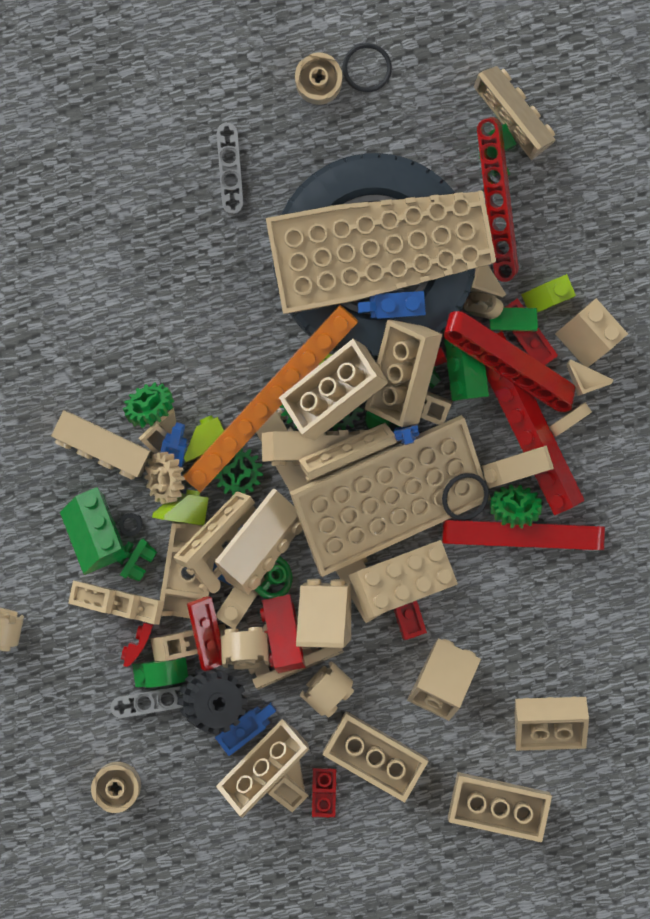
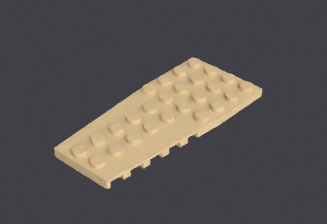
M482 190L419 198L411 197L399 200H381L369 203L341 204L266 218L283 314L353 302L490 265L496 261Z

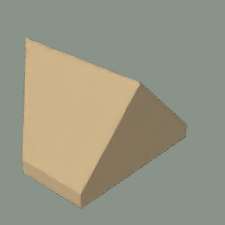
M489 265L476 268L470 292L491 294L499 299L506 296L505 291Z
M569 360L567 363L570 377L576 387L577 396L608 386L613 382V379L573 360Z
M174 408L168 412V416L161 417L162 421L160 423L156 421L153 426L139 437L140 441L154 454L161 452L162 442L166 434H171L172 428L176 424Z
M300 761L267 792V794L291 812L309 796L304 789Z

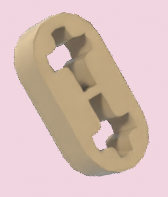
M471 292L463 307L473 316L494 319L501 314L503 303L494 295Z
M585 402L549 426V428L556 437L592 411Z

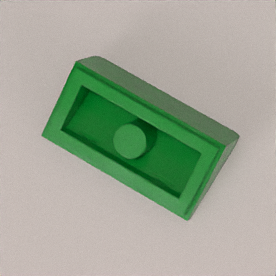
M503 308L497 318L489 319V329L492 331L537 332V308Z

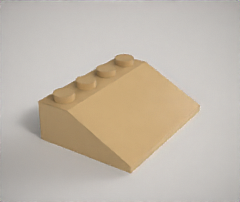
M498 66L482 71L477 76L474 85L475 90L501 123L507 124L513 138L528 157L533 160L555 142L553 137L555 136L554 131L548 124L544 126L540 121V113L534 106L529 107L525 102V94L519 87L514 88L510 83L512 79L505 69L500 70Z

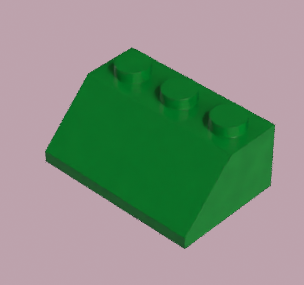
M444 337L452 401L457 402L488 397L485 365L447 341Z
M98 487L75 496L60 511L84 575L128 557L106 499Z

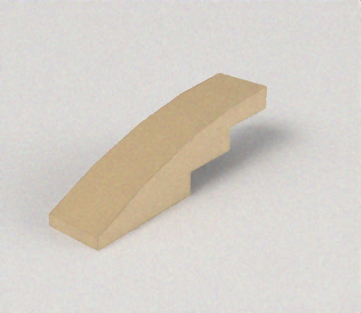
M73 581L69 604L157 625L160 623L164 601L79 581Z

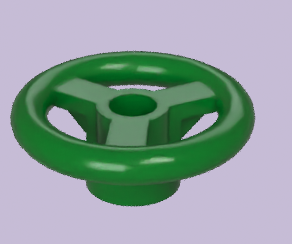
M281 556L275 561L280 565H274L270 571H267L261 586L259 585L254 589L258 595L265 599L285 596L292 586V570L287 561ZM285 583L280 591L276 593L267 592L270 585Z

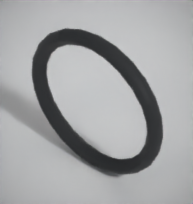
M362 43L350 49L346 54L342 69L347 83L353 89L366 93L377 91L388 82L391 76L392 64L390 57L384 49L375 44ZM363 48L377 50L383 55L387 63V72L381 83L368 88L356 85L350 79L347 72L350 57L354 52Z
M473 473L455 476L449 481L443 491L442 504L444 510L451 518L465 521L475 518L484 510L488 503V486L484 479ZM473 478L480 482L484 490L481 506L470 515L460 516L454 514L447 504V495L450 488L458 480Z

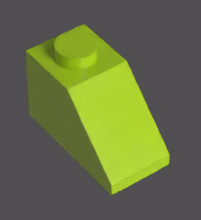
M566 274L521 294L526 308H537V313L574 298L576 294Z
M210 415L199 420L201 425L196 426L184 456L186 462L200 457L222 434L224 428L219 417L213 418Z
M187 489L186 494L181 493L182 496L177 497L176 502L163 504L152 515V518L205 525L209 498L200 496L199 491Z

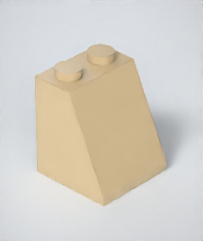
M596 298L558 330L555 335L582 365L589 367L610 351L628 333Z
M307 579V582L300 586L296 646L344 648L351 641V584L345 583V580L333 579L331 583H321V579Z
M438 638L407 701L449 721L461 707L481 659L476 657V654L470 650H462L456 647L453 642Z

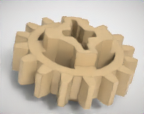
M168 452L152 454V458L147 460L149 466L145 467L148 475L144 476L148 480L146 488L151 490L150 496H155V502H161V504L176 502L177 497L182 496L180 490L184 489L181 481L185 480V477L181 476L183 467L178 466L179 459L174 460V454H168Z

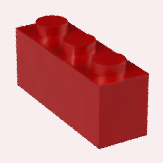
M289 594L262 600L263 608L260 609L262 622L267 624V631H264V633L268 634V642L271 647L272 653H269L271 668L274 667L278 674L306 668L303 649L296 646L298 622L292 597Z

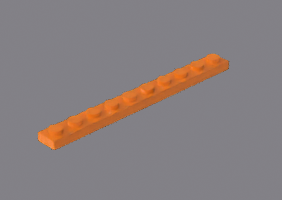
M339 305L183 475L185 480L201 493L282 405L279 397L312 372L358 323V320L344 307Z

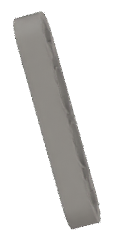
M226 122L217 129L221 196L224 210L228 214L235 215L241 212L244 204L237 128L233 124ZM225 128H229L231 132H234V135L230 136V144L235 143V147L226 146L221 148V144L226 145L225 136H221ZM226 151H232L236 154V159L233 163L228 164L223 161L222 157ZM229 174H234L238 178L237 184L233 187H228L224 182L225 177ZM239 189V194L234 193L235 200L240 202V204L236 205L235 210H231L230 206H226V203L230 202V193L225 195V190L236 191Z
M181 686L116 697L111 703V712L118 718H125L182 708L183 706L178 704V694L176 690H180ZM165 692L172 693L174 703L171 705L163 704L161 701L162 694ZM142 696L148 697L151 700L150 708L141 709L138 705L139 698ZM129 698H134L136 712H132V707L126 708L124 713H120V710L115 709L119 701H122L123 704H130L131 700Z

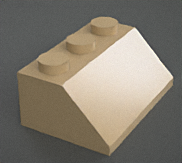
M586 697L515 699L516 751L586 749L589 725Z

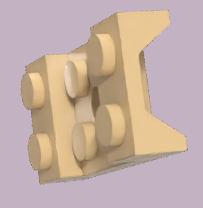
M172 522L160 601H164L161 616L190 618L187 603L209 596V591L203 592L198 587L201 582L196 576L190 579L183 577L181 571L184 566L178 564L173 558L204 525ZM210 557L206 564L213 572L214 562Z

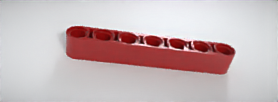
M489 117L479 122L477 126L486 210L496 258L495 263H493L494 274L499 281L508 282L517 275L519 265L502 125L497 118ZM487 122L492 123L495 127L493 135L487 134L484 130ZM489 146L495 147L498 151L495 159L490 158L487 154ZM492 170L500 173L501 178L499 182L491 180L490 172ZM494 194H500L503 197V204L501 206L493 202ZM501 217L506 221L505 229H500L496 226V218ZM499 241L507 242L509 245L508 252H502L499 249ZM503 264L511 267V275L508 276L502 273L501 266Z
M459 311L449 314L444 333L447 341L554 410L568 412L572 409L576 389L573 383L469 315Z
M443 521V544L604 550L605 526L535 523L529 526L525 523L523 528H520L519 525L511 528L509 523L503 526L501 525L502 522Z

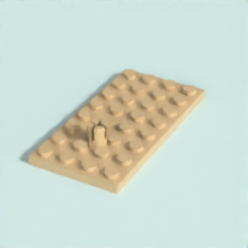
M462 415L420 433L418 437H415L416 440H414L413 444L405 445L400 442L290 492L318 572L322 577L451 518L444 510L442 504L443 491L449 481L455 476L464 473H473L484 479L466 420ZM473 478L458 480L452 485L447 495L449 509L454 514L459 515L482 504L484 498L482 485Z

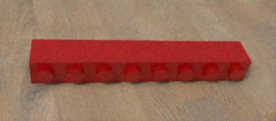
M502 331L496 333L506 340ZM485 365L486 377L523 453L543 446L548 448L554 469L535 474V477L554 516L583 502L584 498L535 397Z

